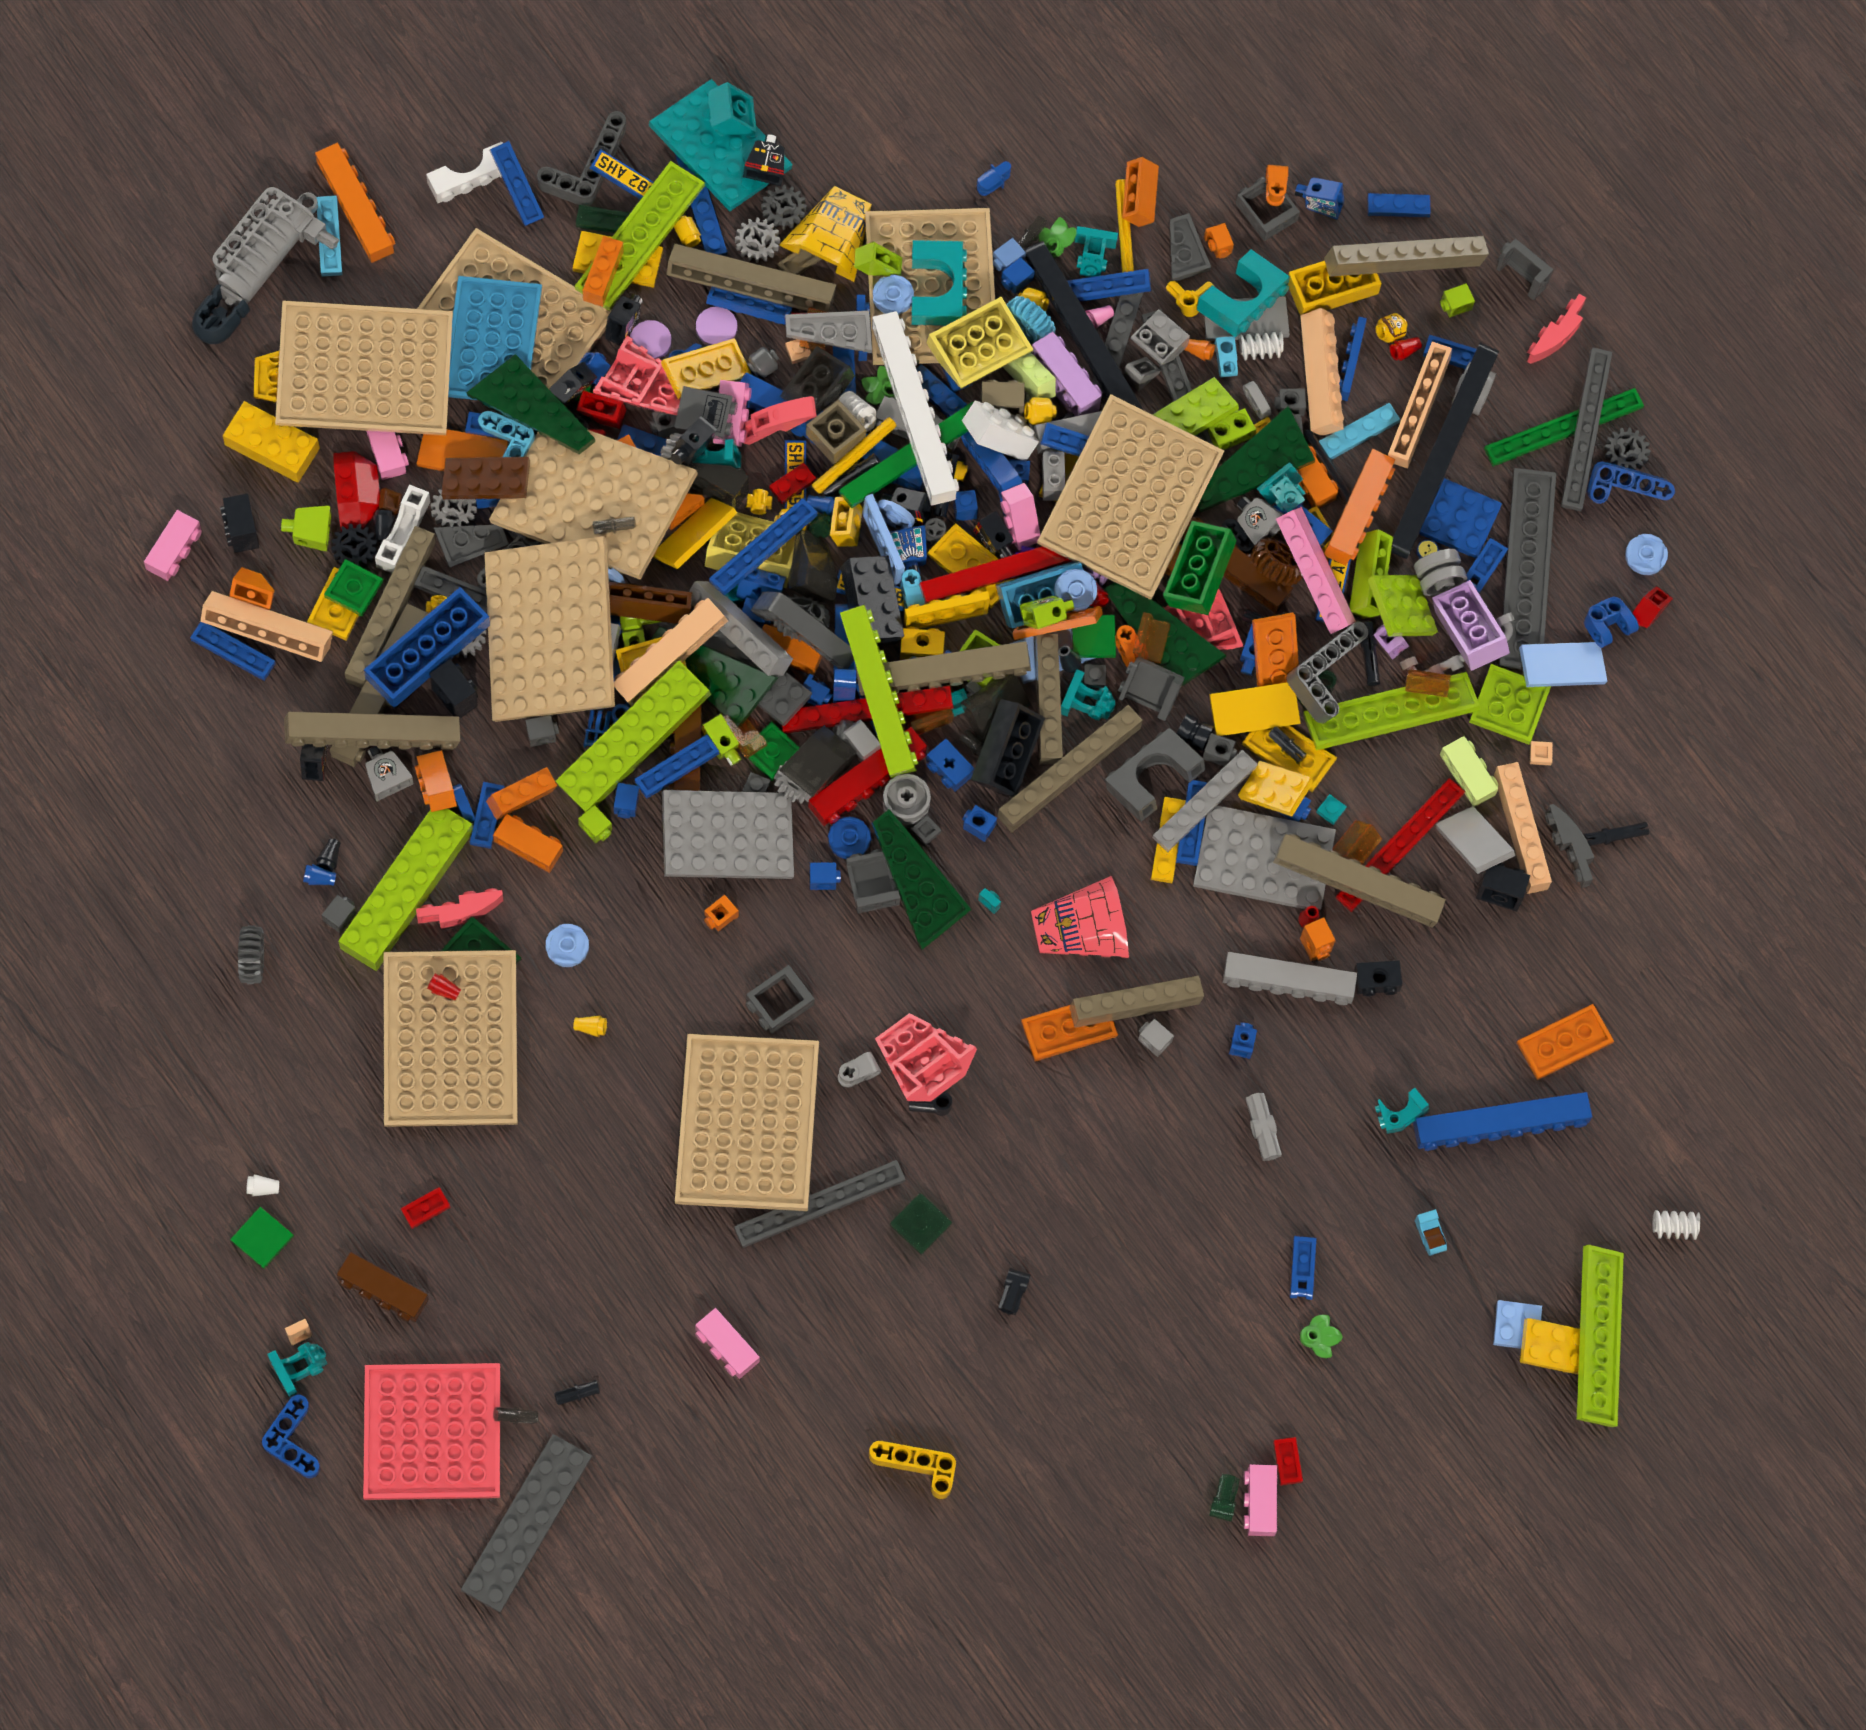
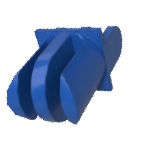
M1007 161L997 167L991 164V168L977 179L978 193L982 196H987L999 187L1003 189L1005 181L1010 178L1011 164Z
M595 709L590 710L584 748L592 746L598 740V735L602 736L609 729L612 711H607L604 730H601L603 710H598L595 729H592ZM589 734L595 735L594 740H588Z

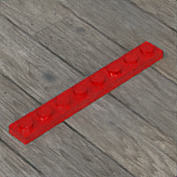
M950 686L897 693L900 702L896 704L898 712L902 711L904 716L953 709ZM864 698L801 708L785 726L782 725V728L786 734L833 727L844 719L855 722L860 719L863 722L873 721L867 700Z

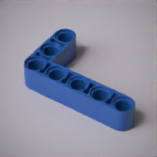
M969 431L961 436L966 449L998 490L1000 502L1003 501L1001 492L1023 484L1020 476L1003 453L977 444Z
M835 604V635L850 646L840 612L849 610L848 604ZM853 661L848 669H838L834 666L833 703L855 700V661Z

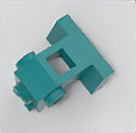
M1077 226L1075 243L1085 244L1083 256L1079 255L1077 268H1081L1080 275L1096 277L1101 276V272L1106 271L1107 260L1103 259L1105 248L1116 249L1118 233Z
M696 436L695 441L697 442L699 441L698 436ZM725 439V447L722 450L713 452L706 448L705 452L692 465L704 472L731 471L732 475H741L742 455L734 439Z
M1290 462L1257 488L1270 505L1275 502L1282 512L1284 510L1292 511L1305 500L1303 495L1306 494L1298 484L1303 478Z
M1076 670L1061 705V714L1068 717L1071 708L1089 714V717L1095 720H1100L1101 718L1108 719L1110 713L1115 708V699L1106 686L1099 688V691L1086 687L1082 683L1085 672ZM1085 696L1097 700L1096 705L1084 704Z
M1416 1088L1408 1092V1104L1399 1112L1390 1111L1380 1099L1378 1100L1379 1105L1375 1106L1376 1113L1381 1112L1382 1116H1378L1381 1129L1386 1128L1387 1134L1404 1130L1416 1118L1424 1116L1430 1111L1429 1104ZM1393 1119H1398L1396 1123L1391 1122Z
M304 1343L297 1348L298 1353L281 1360L276 1350L267 1354L289 1398L297 1394L293 1383L310 1374L311 1376L318 1375L324 1370L322 1367L328 1364L325 1359L326 1353L318 1344ZM304 1358L308 1367L297 1373L292 1364Z

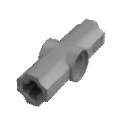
M1255 1093L1246 1097L1245 1100L1251 1117L1252 1134L1257 1139L1263 1161H1270L1281 1157L1282 1154L1276 1136V1123L1273 1115H1270L1264 1093Z

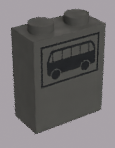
M683 386L674 428L677 431L686 432L702 416L717 429L713 438L725 441L732 434L733 423H731L732 415H736L738 403L730 395Z

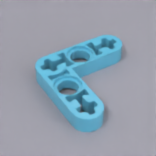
M492 411L481 413L478 419L483 431L510 442L503 457H510L511 453L515 450L521 451L520 457H525L534 442L536 435L532 428L529 429L512 419ZM491 418L494 424L488 423L486 425L484 421H489ZM505 425L513 427L512 431L507 434L502 433V428ZM517 431L525 436L528 433L530 437L523 440L521 435L517 434Z

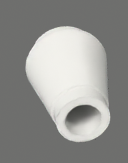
M255 1174L248 1176L247 1194L261 1196L279 1193V1180Z

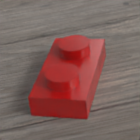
M803 462L772 483L769 489L780 503L784 504L816 481V477Z
M438 1187L400 1209L411 1229L451 1207L442 1190Z
M1296 1437L1274 1440L1273 1445L1280 1486L1302 1483L1303 1478Z

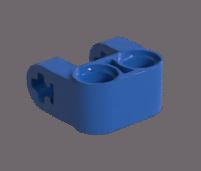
M1610 597L1590 607L1584 620L1585 628L1600 648L1612 643V634L1607 627L1614 623H1617L1625 635H1630L1639 629L1636 618L1618 597Z

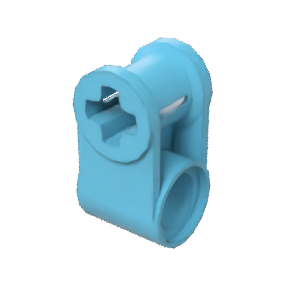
M913 569L906 570L903 573L900 583L905 609L914 604L926 605L919 587V583L922 582L920 574Z

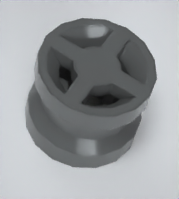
M932 518L926 522V540L936 544L946 534L944 521L939 518Z

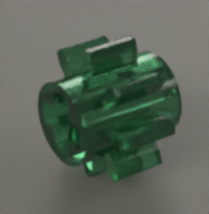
M817 512L818 516L808 523L810 526L807 530L816 539L819 536L826 538L830 535L832 518L826 512L822 514Z

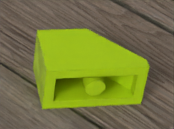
M872 242L855 249L854 268L867 275L901 276L902 257Z

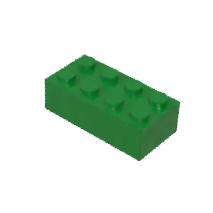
M1191 521L1163 594L1169 607L1209 615L1237 541L1231 529Z

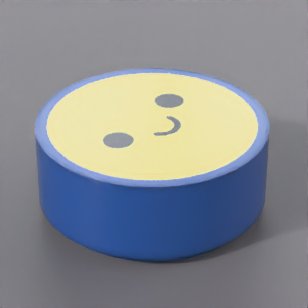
M1431 540L1420 542L1417 548L1418 558L1421 559L1428 554L1438 551L1437 544Z

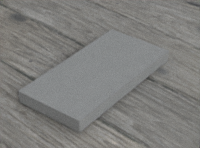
M1286 296L1278 297L1275 304L1270 309L1267 308L1259 320H1254L1245 333H1240L1243 335L1244 340L1247 334H1251L1252 338H1254L1256 333H1259L1261 338L1263 333H1267L1270 338L1272 332H1275L1277 337L1280 332H1282L1283 338L1289 337ZM1242 298V299H1234V300H1237V301H1249V300H1252V299H1254V298ZM1203 315L1206 341H1215L1219 337L1233 336Z
M1474 806L1436 823V829L1477 874L1515 856L1511 846Z

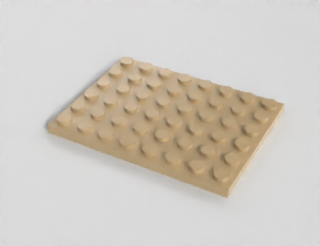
M990 208L865 211L866 244L875 242L902 257L901 276L911 283L914 297L942 296L952 288L953 282L946 273L937 269H912L913 240L963 241V249H967V262H963V268H967V280L963 281V287H967V298L963 299V306H967V314L995 300ZM868 275L873 365H884L872 329L873 316L885 313L875 306L872 293L877 281L880 278L889 276ZM911 306L906 312L898 315L899 319L902 318L905 324L904 334L909 336L911 342L910 352L915 354L917 364L939 363L926 342L929 334L944 326L911 325Z
M475 228L417 308L454 311L458 276L542 284L531 371L548 389L570 368L578 365L585 353H589L606 330L608 315L613 310L608 311L601 306L583 301V294L575 290L574 286Z
M283 301L275 425L446 435L453 311Z
M1110 394L1037 544L1074 562H1080L1082 566L1151 600L1224 450Z
M590 430L588 431L595 438L596 442L580 455L558 444L557 441L550 437H545L537 432L534 442L525 457L530 459L526 498L500 499L489 518L490 522L544 544L604 536L607 538L608 568H614L621 573L641 579L698 475L697 470L682 464H675L671 460Z
M600 536L485 552L487 614L490 618L488 638L492 721L498 722L615 707L607 538Z
M516 950L384 952V1127L518 1125ZM434 973L442 974L461 989L455 1001L432 994L431 990L427 989Z
M688 1034L675 1204L808 1211L819 1041Z

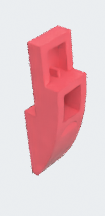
M1579 294L1575 300L1571 299L1566 307L1568 311L1565 316L1561 314L1556 324L1551 321L1548 327L1543 326L1538 334L1539 341L1537 344L1533 342L1527 352L1530 354L1527 362L1532 364L1556 352L1568 342L1581 325L1583 318L1578 313L1582 309L1586 297Z
M810 396L786 401L751 414V419L744 423V430H746V441L744 444L750 445L779 430L786 432L817 417L814 397Z
M495 888L487 889L481 893L467 891L463 895H459V904L446 902L442 906L423 905L421 908L416 909L418 923L440 921L441 929L465 924L471 917L478 919L502 903L503 892Z

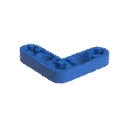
M295 1395L288 1401L264 1435L262 1445L266 1452L302 1476L314 1478L320 1471L318 1460L288 1440L309 1410L307 1399L302 1395ZM303 1401L304 1409H297L295 1416L298 1418L295 1420L291 1415L295 1410L293 1403ZM288 1418L292 1421L290 1429L283 1430L279 1427L282 1419ZM275 1429L280 1434L285 1435L284 1438L280 1435L276 1439L278 1445L276 1447H268L269 1443L267 1440H273L277 1435L276 1432H273ZM289 1449H294L298 1453L297 1458L293 1461H288L285 1458V1453ZM302 1455L305 1456L303 1458V1461L305 1463H314V1471L309 1470L308 1472H305L306 1468L301 1463L299 1464V1467L295 1466L300 1462Z

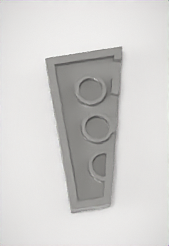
M869 311L785 315L787 338L872 353Z

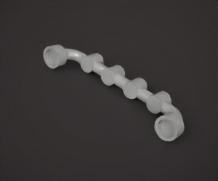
M1511 612L1496 619L1499 627L1504 626V635L1507 641L1510 640L1513 634L1511 622L1515 620ZM1459 654L1424 671H1419L1415 667L1419 663L1416 657L1413 656L1400 662L1403 671L1408 670L1411 676L1416 679L1432 677L1435 680L1444 676L1443 671L1449 668L1453 672L1464 667L1462 662L1465 660Z

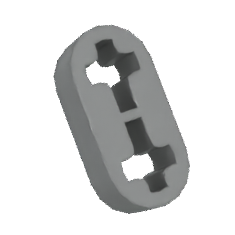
M1251 381L1243 385L1244 394L1256 415L1261 420L1270 416L1271 409L1257 384Z

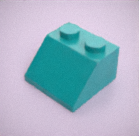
M728 82L708 91V105L712 128L724 135L757 133L752 96Z

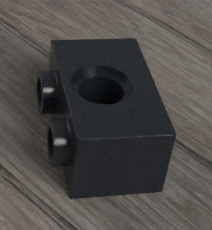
M1400 960L1356 963L1354 972L1357 973V994L1369 997L1376 995V993L1394 995L1400 992L1402 988ZM1380 976L1383 978L1384 982L1377 983L1374 981L1373 977Z

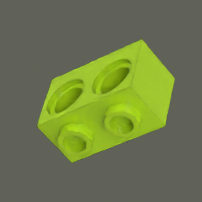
M1245 408L1235 411L1207 428L1213 445L1222 450L1250 440L1255 436L1256 428ZM1235 423H1242L1244 427L1239 428L1235 426ZM1216 431H1223L1225 435L1220 436Z

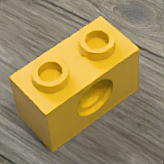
M835 497L830 536L837 547L858 546L863 508L860 503L851 508L843 497Z
M913 626L903 628L904 637L901 639L900 660H907L912 656L920 658L943 654L945 631H940L937 628L919 630V628ZM925 641L928 645L922 647L917 642Z

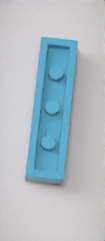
M337 196L316 197L318 202L317 219L326 224L327 232L339 239L337 247L333 250L319 242L321 276L342 275Z
M1388 403L1345 426L1343 430L1323 438L1319 442L1332 460L1400 423L1401 419L1391 404Z

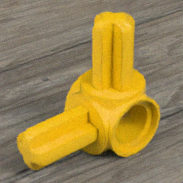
M1170 281L1166 286V290L1176 299V304L1181 308L1183 315L1194 317L1199 313L1197 310L1199 297L1213 284L1206 282L1196 291H1185L1178 283Z

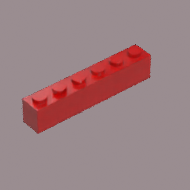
M910 727L905 730V732L909 731L912 740L909 748L911 752L915 751L919 762L926 756L927 745L915 730ZM880 748L809 799V809L823 826L828 823H835L843 812L852 811L858 805L857 802L863 798L864 800L870 798L875 793V789L880 786L885 787L889 783L891 777L882 749Z

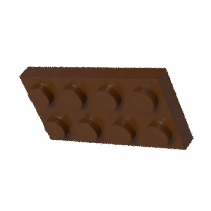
M529 457L446 458L441 496L443 500L526 498L530 459Z

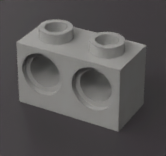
M1043 452V501H1058L1065 487L1064 452Z

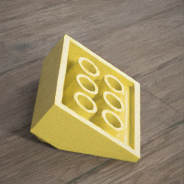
M1002 297L929 334L926 342L937 361L960 388L1033 351L1032 346Z
M737 512L729 522L711 537L704 567L714 570L721 569L774 522ZM804 532L800 536L792 537L758 566L757 569L786 577L784 588H787Z

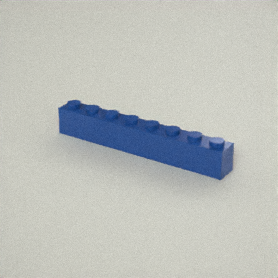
M1584 1092L1420 1117L1415 1119L1413 1126L1418 1149L1424 1148L1425 1151L1437 1149V1146L1441 1145L1455 1147L1460 1142L1475 1144L1480 1142V1139L1489 1138V1141H1495L1506 1135L1514 1138L1522 1136L1526 1132L1540 1134L1544 1130L1552 1128L1553 1131H1560L1565 1129L1566 1126L1572 1125L1575 1128H1580L1590 1122L1592 1113L1588 1094Z

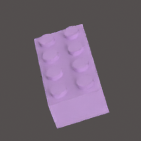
M1051 332L1033 343V351L1031 353L1056 378V397L1068 412L1072 411L1075 417L1099 412L1102 392L1096 384L1093 385L1089 380L1088 372L1084 368L1081 369L1077 364L1078 361L1072 352L1069 353L1065 348L1063 339L1060 336L1057 337L1054 332Z
M1471 580L1432 597L1436 615L1471 671L1510 653L1506 636Z

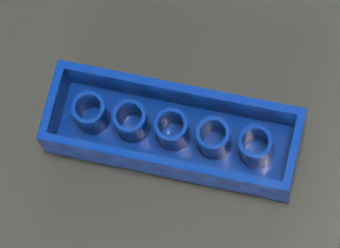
M459 587L364 669L365 679L395 708L427 681L432 671L449 659L451 660L490 626L488 614Z

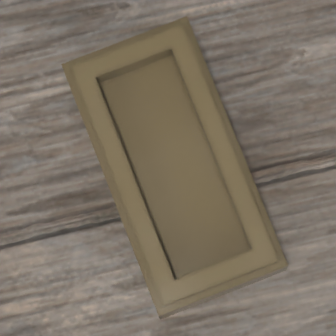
M801 249L799 254L793 252L777 263V267L781 271L800 275L820 261L821 258Z

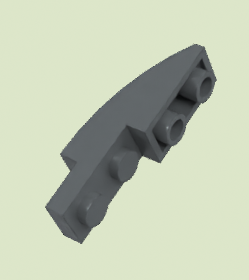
M1551 804L1545 813V819L1547 824L1552 827L1553 843L1558 845L1560 851L1568 849L1567 857L1570 863L1573 862L1575 868L1573 873L1576 882H1580L1581 888L1588 887L1593 880L1588 866L1594 859L1592 850L1573 820L1556 805Z

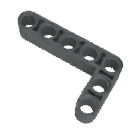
M614 111L608 115L580 178L551 167H542L537 173L539 189L580 206L587 207L592 205L605 177L590 169V166L600 149L615 157L626 132L625 115L619 111ZM615 122L621 123V125L614 126L612 124ZM606 140H612L613 142H612V143H606V142H604V141H606ZM595 174L598 177L590 178L589 176ZM544 178H550L551 180L546 182V181H543L542 179H544ZM563 185H569V186H571L570 188H567V189L562 188ZM583 192H588V193H590V194L587 195V196L581 195V193H583Z
M762 592L751 608V611L761 619L781 623L838 669H848L853 663L854 657L850 646L780 592Z
M1355 622L1287 674L1288 685L1318 723H1326L1339 713L1338 703L1318 678V675L1366 639L1368 628L1362 622Z

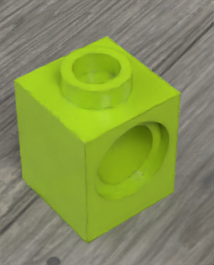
M1467 283L1444 291L1440 300L1442 310L1447 312L1449 318L1472 310L1475 303Z
M595 805L578 818L579 826L595 843L600 840H606L612 833V823Z

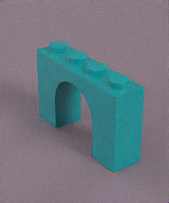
M913 240L912 269H937L943 271L951 278L953 286L946 294L939 297H912L911 325L946 326L967 315V306H963V299L967 298V287H963V281L967 280V268H963V262H967V249H963V241Z
M1252 249L1238 261L1236 274L1251 284L1258 291L1259 295L1249 301H1237L1212 285L1199 297L1197 310L1235 338L1241 332L1245 333L1254 320H1259L1263 312L1267 308L1270 309L1275 304L1276 299L1284 296L1289 290L1290 276Z

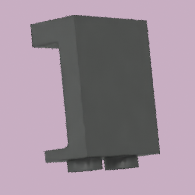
M1515 238L1511 243L1507 242L1500 250L1502 254L1497 259L1499 262L1497 270L1500 272L1506 265L1512 267L1532 284L1528 296L1535 300L1547 288L1554 269Z
M1138 656L1134 663L1130 662L1126 670V674H1129L1128 678L1122 681L1118 689L1121 692L1119 700L1123 701L1124 698H1128L1159 712L1157 718L1165 721L1173 708L1185 677Z
M882 849L873 850L870 852L871 854L866 855L861 853L853 854L846 859V868L857 914L900 905L899 890L896 888Z

